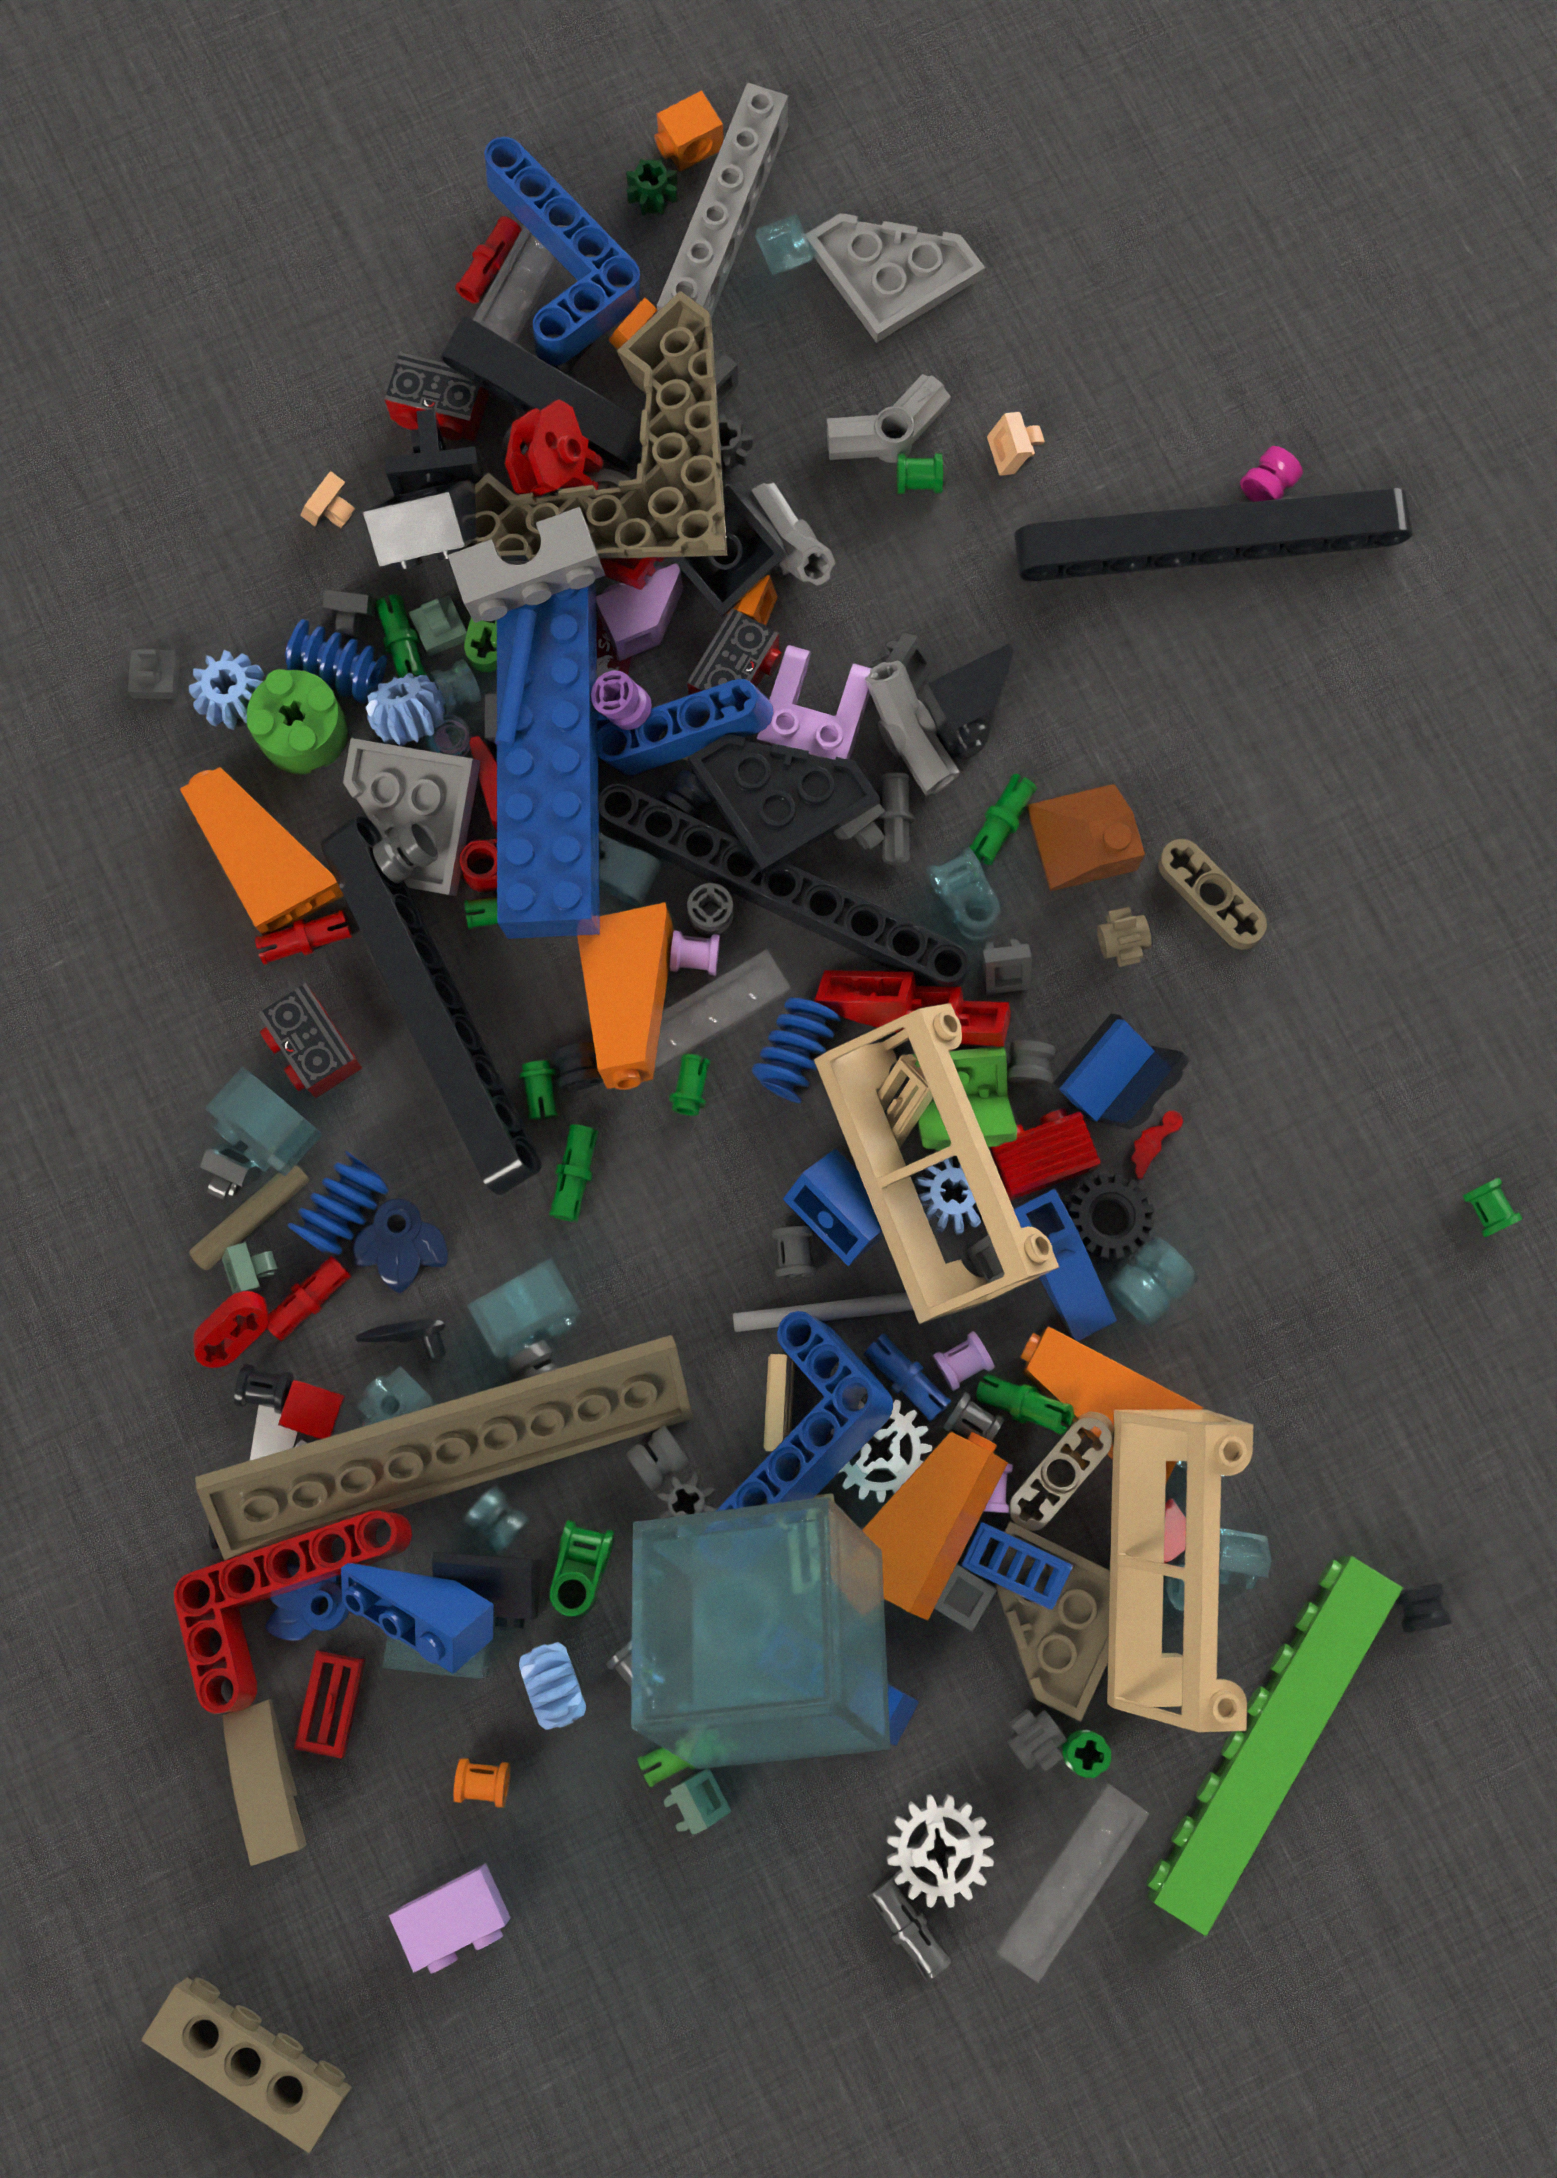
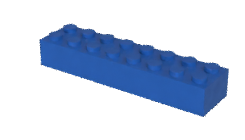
M593 582L585 588H569L553 594L547 601L541 604H525L509 610L506 615L497 619L498 726L518 612L520 609H530L537 613L513 747L509 748L497 745V924L508 939L600 934L597 710L591 700L592 686L597 680L596 586Z

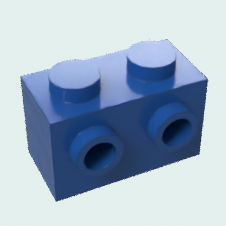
M836 1148L804 1171L783 1198L847 1266H850L884 1236L859 1172Z

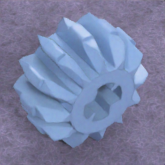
M223 650L221 659L217 662L211 656L206 655L207 669L193 668V676L198 681L189 685V693L196 699L193 706L198 714L206 715V719L211 725L216 727L224 720L227 728L234 730L238 718H242L247 723L249 700L255 689L263 682L261 680L264 673L259 665H251L249 657L243 653L234 659L229 651Z
M408 673L404 678L397 679L393 677L391 682L380 683L378 691H374L367 696L369 702L366 706L368 721L371 728L375 729L377 736L381 737L385 744L397 742L399 746H404L408 741L413 740L418 743L419 738L432 736L434 728L440 727L444 723L443 715L445 709L443 704L445 703L440 690H437L435 683L430 682L427 675L415 677L412 673Z
M952 1158L941 1162L943 1171L936 1165L926 1168L925 1171L931 1179L916 1177L914 1186L927 1192L918 1194L922 1206H930L924 1211L928 1221L935 1215L940 1218L936 1225V1232L943 1233L947 1226V1221H952L955 1234L960 1235L964 1232L963 1218L974 1228L980 1225L981 1219L975 1211H979L960 1163L958 1168H953ZM947 1186L951 1190L957 1187L961 1188L963 1192L960 1200L964 1202L959 1204L954 1199L948 1203L945 1202L943 1196L946 1189L942 1187Z
M559 1642L549 1645L543 1644L520 1657L519 1667L540 1726L546 1730L555 1727L561 1728L574 1723V1720L585 1715L586 1704L565 1646Z

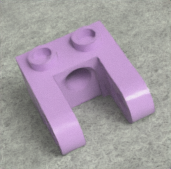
M788 645L769 699L773 706L772 721L766 729L759 732L757 743L772 746V743L807 750L809 754L834 760H836V757L850 760L870 696L865 678L870 674V669L872 668L858 664L852 665L836 716L796 705L807 673L811 651Z

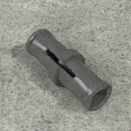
M892 1876L878 1884L867 1894V1898L871 1900L892 1930L890 1937L894 1943L903 1946L926 1981L931 1980L949 1966L952 1961L926 1927L927 1919L922 1912L916 1913Z

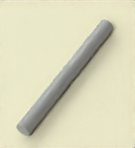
M907 1292L733 1313L735 1332L779 1327L783 1318L795 1311L806 1312L823 1322L912 1311L913 1307Z

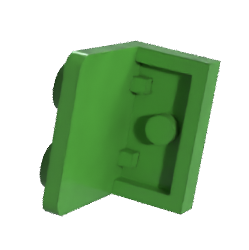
M1004 1047L949 1051L987 1146L996 1147L1005 1142L1015 1141L1017 1139V1127L1007 1094V1059ZM917 1059V1062L915 1063V1065H916L917 1067H920V1064H919L918 1059ZM932 1099L917 1122L922 1146L927 1149L941 1151L950 1147L951 1140L935 1101Z

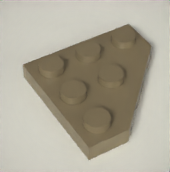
M1008 1521L1003 1531L1004 1533L1073 1565L1053 1610H1048L995 1583L994 1585L1034 1698L1082 1721L1108 1663L1110 1570ZM1008 1547L997 1573L1006 1576L1017 1550ZM1026 1556L1015 1580L1016 1582L1024 1585L1035 1559ZM1047 1565L1044 1566L1034 1591L1042 1594L1053 1568Z

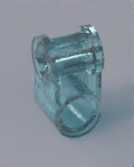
M599 833V851L601 854V860H599V888L608 891L626 903L642 907L663 865L650 854L637 848L628 847Z
M967 847L961 850V856L939 867L934 864L928 866L926 869L931 885L939 899L945 904L960 933L964 937L976 941L986 939L992 935L997 926L1000 904L974 852ZM973 907H981L989 913L990 917L981 922L974 921L967 916L966 911Z

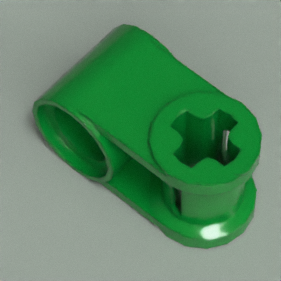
M567 1520L562 1533L557 1554V1566L550 1588L552 1605L559 1613L568 1617H581L593 1609L602 1576L606 1571L615 1531L607 1530L605 1533L576 1527L575 1521ZM576 1543L596 1547V1550L577 1547ZM580 1581L586 1588V1599L580 1607L569 1609L562 1603L561 1591L568 1582Z

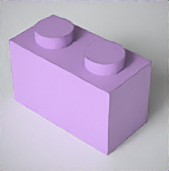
M486 1863L406 1903L389 1915L413 1972L428 1966L430 1973L439 1971L458 1960L455 1951L472 1942L475 1949L479 1950L502 1938L503 1934L500 1928L504 1927L511 1919Z

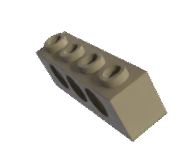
M187 1977L175 1985L141 2041L310 2154L321 2140L352 2089V2086L343 2081L345 2079L344 2073L329 2062L320 2061L317 2064L302 2054L303 2046L294 2038L284 2033H278L275 2036L260 2026L262 2020L252 2010L241 2005L233 2008L218 1998L220 1991L208 1981L201 1978L191 1980ZM200 2020H210L217 2026L219 2031L217 2043H207L201 2038L198 2030ZM241 2048H252L259 2054L261 2059L260 2070L250 2071L242 2065L240 2061ZM283 2076H293L301 2082L303 2087L302 2098L292 2099L284 2094L281 2087Z

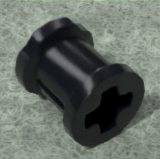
M244 1364L236 1382L235 1405L245 1407L247 1403L274 1408L275 1413L282 1414L294 1381L293 1373L284 1371L282 1375L255 1371L253 1365Z

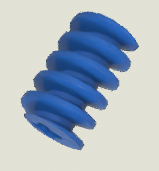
M301 619L296 625L286 647L285 662L287 670H301L312 673L325 681L331 690L336 688L339 695L349 697L353 694L356 702L362 704L368 702L367 696L374 691H378V685L382 682L387 664V656L382 655L377 662L373 661L375 650L370 645L365 647L361 655H358V641L355 639H350L343 649L341 648L342 635L338 632H334L328 642H326V629L321 625L317 626L313 633L309 635V620Z
M791 997L786 1000L784 1005L789 1014H781L776 1020V1024L782 1031H771L768 1036L769 1042L774 1047H764L760 1051V1057L766 1064H754L752 1073L771 1092L789 1101L801 1103L802 1099L793 1091L794 1086L809 1087L810 1082L801 1072L803 1069L817 1071V1066L809 1058L810 1053L824 1054L826 1052V1049L817 1039L818 1037L833 1039L835 1034L825 1023L827 1020L841 1022V1018L834 1011L817 1002Z
M347 1151L345 1153L352 1163L351 1166L341 1163H335L333 1166L340 1180L323 1178L321 1181L329 1194L327 1196L318 1193L310 1195L317 1208L316 1211L305 1208L298 1210L305 1225L287 1224L290 1229L322 1253L330 1252L340 1255L343 1250L336 1240L337 1236L349 1240L354 1238V1234L347 1223L351 1221L364 1225L366 1219L359 1208L363 1206L375 1210L378 1207L371 1195L372 1191L385 1195L389 1193V1189L383 1179Z

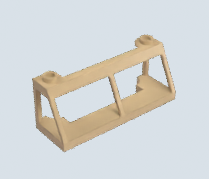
M951 1003L919 1008L827 1051L814 1059L919 1324L984 1304L1060 1268L1049 1239L1034 1227L1021 1228L949 1053V1051L956 1049L962 1040L961 1024L955 1015ZM905 1028L884 1042L870 1044L897 1030ZM910 1040L951 1140V1145L906 1166L877 1092L888 1077L891 1066L897 1063L893 1049ZM957 1156L1005 1273L1002 1278L987 1284L985 1277H978L970 1273L961 1259L945 1264L910 1175Z
M1206 1409L1114 1410L1107 1704L1114 1709L1196 1732L1246 1731L1247 1699L1244 1691L1239 1685L1230 1680L1217 1679L1221 1476H1232L1240 1473L1248 1466L1253 1453V1424ZM1166 1461H1187L1184 1568L1164 1564ZM1164 1575L1183 1579L1185 1582L1183 1656L1179 1653H1162ZM1182 1706V1715L1154 1707Z

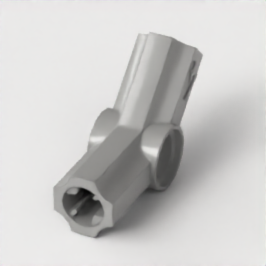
M922 374L893 406L883 409L878 415L827 418L826 429L829 460L879 457L885 462L897 463V454H905L907 458L912 450V444L950 404L951 396L945 390L944 385L935 377ZM897 431L903 436L892 439L885 436V433Z
M763 483L752 489L748 494L749 498L771 522L789 553L774 568L780 576L792 573L802 582L809 581L816 586L829 580L831 569L836 564L831 550L817 541L815 534L806 521L803 519L798 521L775 483Z
M897 660L889 663L883 662L870 669V674L865 678V681L881 718L877 724L884 742L894 756H901L926 796L941 791L958 778L960 772L936 736L937 729L924 704L918 700L905 666Z

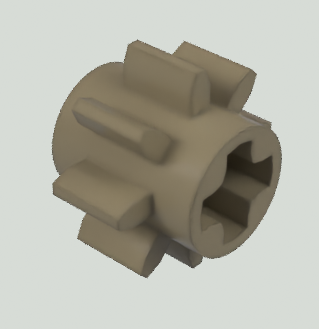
M1129 906L1108 911V916H1105L1106 923L1097 925L1098 942L1103 957L1105 959L1116 957L1118 967L1139 963L1140 958H1143L1142 950L1150 949L1152 944L1150 929L1145 916H1132Z

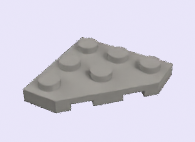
M840 213L804 235L805 246L876 343L984 277L985 273L984 265L959 234L943 232V236L917 232L918 227L887 221H883L882 225L857 221L858 216Z
M351 738L343 784L352 798L358 800L368 819L374 823L383 839L386 837L393 839L398 835V830L410 821H416L427 831L436 846L438 859L426 867L418 866L413 869L411 877L404 881L409 888L457 896L461 875L460 854L466 846L481 761Z

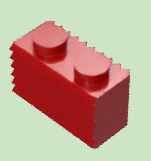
M1065 1108L1053 1111L1040 1118L1042 1125L1026 1131L1022 1124L1016 1125L1017 1139L1015 1141L1005 1142L1000 1146L989 1148L1010 1201L1084 1175L1098 1168L1101 1164L1100 1158L1097 1155L1093 1140L1090 1137L1080 1111L1068 1115Z

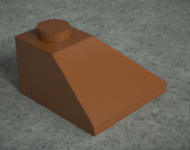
M1115 784L1028 804L1026 807L1050 892L1137 871L1145 856L1133 811Z

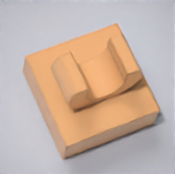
M1020 412L1005 413L987 436L999 476L1015 474L1027 458L1035 455L1033 446L1045 443L1040 426L1025 427Z
M330 471L304 505L300 516L313 526H316L323 515H325L332 523L342 529L355 509L346 500L338 496L345 482Z

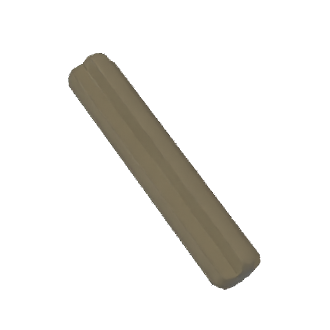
M289 1163L198 1242L189 1252L192 1259L204 1270L212 1268L222 1259L227 1247L239 1244L308 1184L309 1178L307 1174L296 1163Z

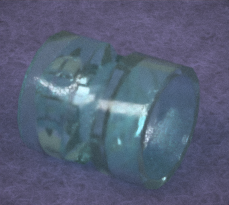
M1154 1237L1135 1256L1136 1266L1126 1265L1107 1284L1116 1299L1134 1317L1149 1327H1152L1171 1308L1170 1298L1180 1299L1199 1280L1191 1265L1172 1246L1158 1237ZM1153 1274L1162 1282L1160 1285L1151 1278Z

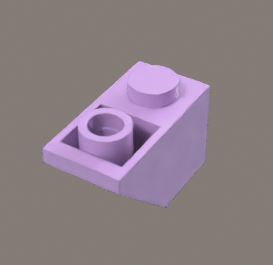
M677 563L667 567H655L656 571L652 576L645 575L646 585L642 590L623 583H616L607 587L602 594L596 596L598 616L619 661L661 643L683 592L681 570Z

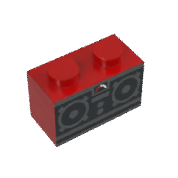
M400 352L384 400L391 420L406 429H418L417 411L435 409L443 437L450 440L465 438L475 441L489 394L485 388L454 371L445 363Z
M732 608L687 681L688 696L736 679L748 680L757 688L764 674L771 676L781 660L782 652L779 651V633Z
M306 983L258 1013L266 1026L259 1031L274 1054L282 1050L290 1065L283 1069L299 1092L306 1088L317 1098L362 1069L355 1055Z

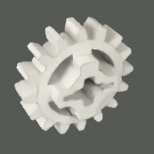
M861 1400L858 1406L859 1410L865 1405ZM899 1400L894 1401L892 1414L889 1418L894 1422L888 1429H879L871 1438L876 1442H880L884 1438L887 1439L892 1433H895L896 1436L890 1442L891 1445L887 1450L891 1459L886 1461L880 1457L875 1462L872 1461L867 1467H864L863 1464L869 1458L868 1455L872 1450L871 1446L866 1443L860 1449V1459L853 1466L848 1462L838 1472H845L848 1476L842 1485L845 1490L854 1484L860 1486L859 1499L861 1500L865 1499L869 1491H876L878 1503H883L886 1491L892 1490L893 1494H895L901 1485L924 1462L920 1460L921 1454L932 1451L931 1445L921 1444L919 1439L928 1431L927 1426L915 1428L912 1422L917 1412L912 1410L903 1416L899 1413L901 1404ZM834 1428L830 1432L832 1436L834 1435ZM906 1434L910 1439L912 1448L909 1465L900 1456V1440ZM872 1470H887L896 1479L878 1483L864 1478Z
M931 1794L926 1795V1808L921 1810L911 1801L908 1803V1808L912 1816L908 1820L896 1816L894 1822L901 1829L899 1835H887L886 1839L888 1844L897 1847V1852L886 1857L888 1865H900L902 1868L893 1877L894 1881L898 1885L909 1880L911 1885L907 1893L908 1897L913 1900L922 1891L926 1893L927 1906L932 1908L937 1896H943L949 1908L954 1907V1894L961 1892L967 1900L972 1899L969 1885L974 1881L984 1886L987 1881L979 1870L981 1866L990 1867L994 1864V1860L991 1857L983 1854V1849L994 1844L993 1838L985 1835L980 1836L978 1833L987 1823L983 1817L970 1821L969 1816L972 1806L967 1802L959 1810L954 1809V1798L952 1795H946L942 1806L936 1805ZM943 1817L956 1820L967 1829L969 1834H953L945 1828ZM925 1821L926 1831L919 1842L907 1846L913 1830L921 1822ZM935 1828H937L946 1846H953V1850L945 1853L944 1873L934 1855H927V1851L934 1849V1840L936 1839ZM972 1855L970 1865L965 1873L955 1880L954 1871L961 1860ZM911 1867H926L935 1874L937 1884L924 1881L914 1873Z

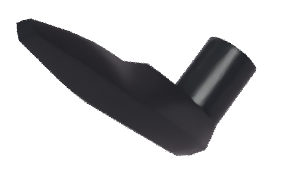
M418 1319L387 1324L356 1335L357 1342L397 1341L406 1343L421 1338L429 1360L446 1354L439 1331L444 1330L445 1323L437 1319Z

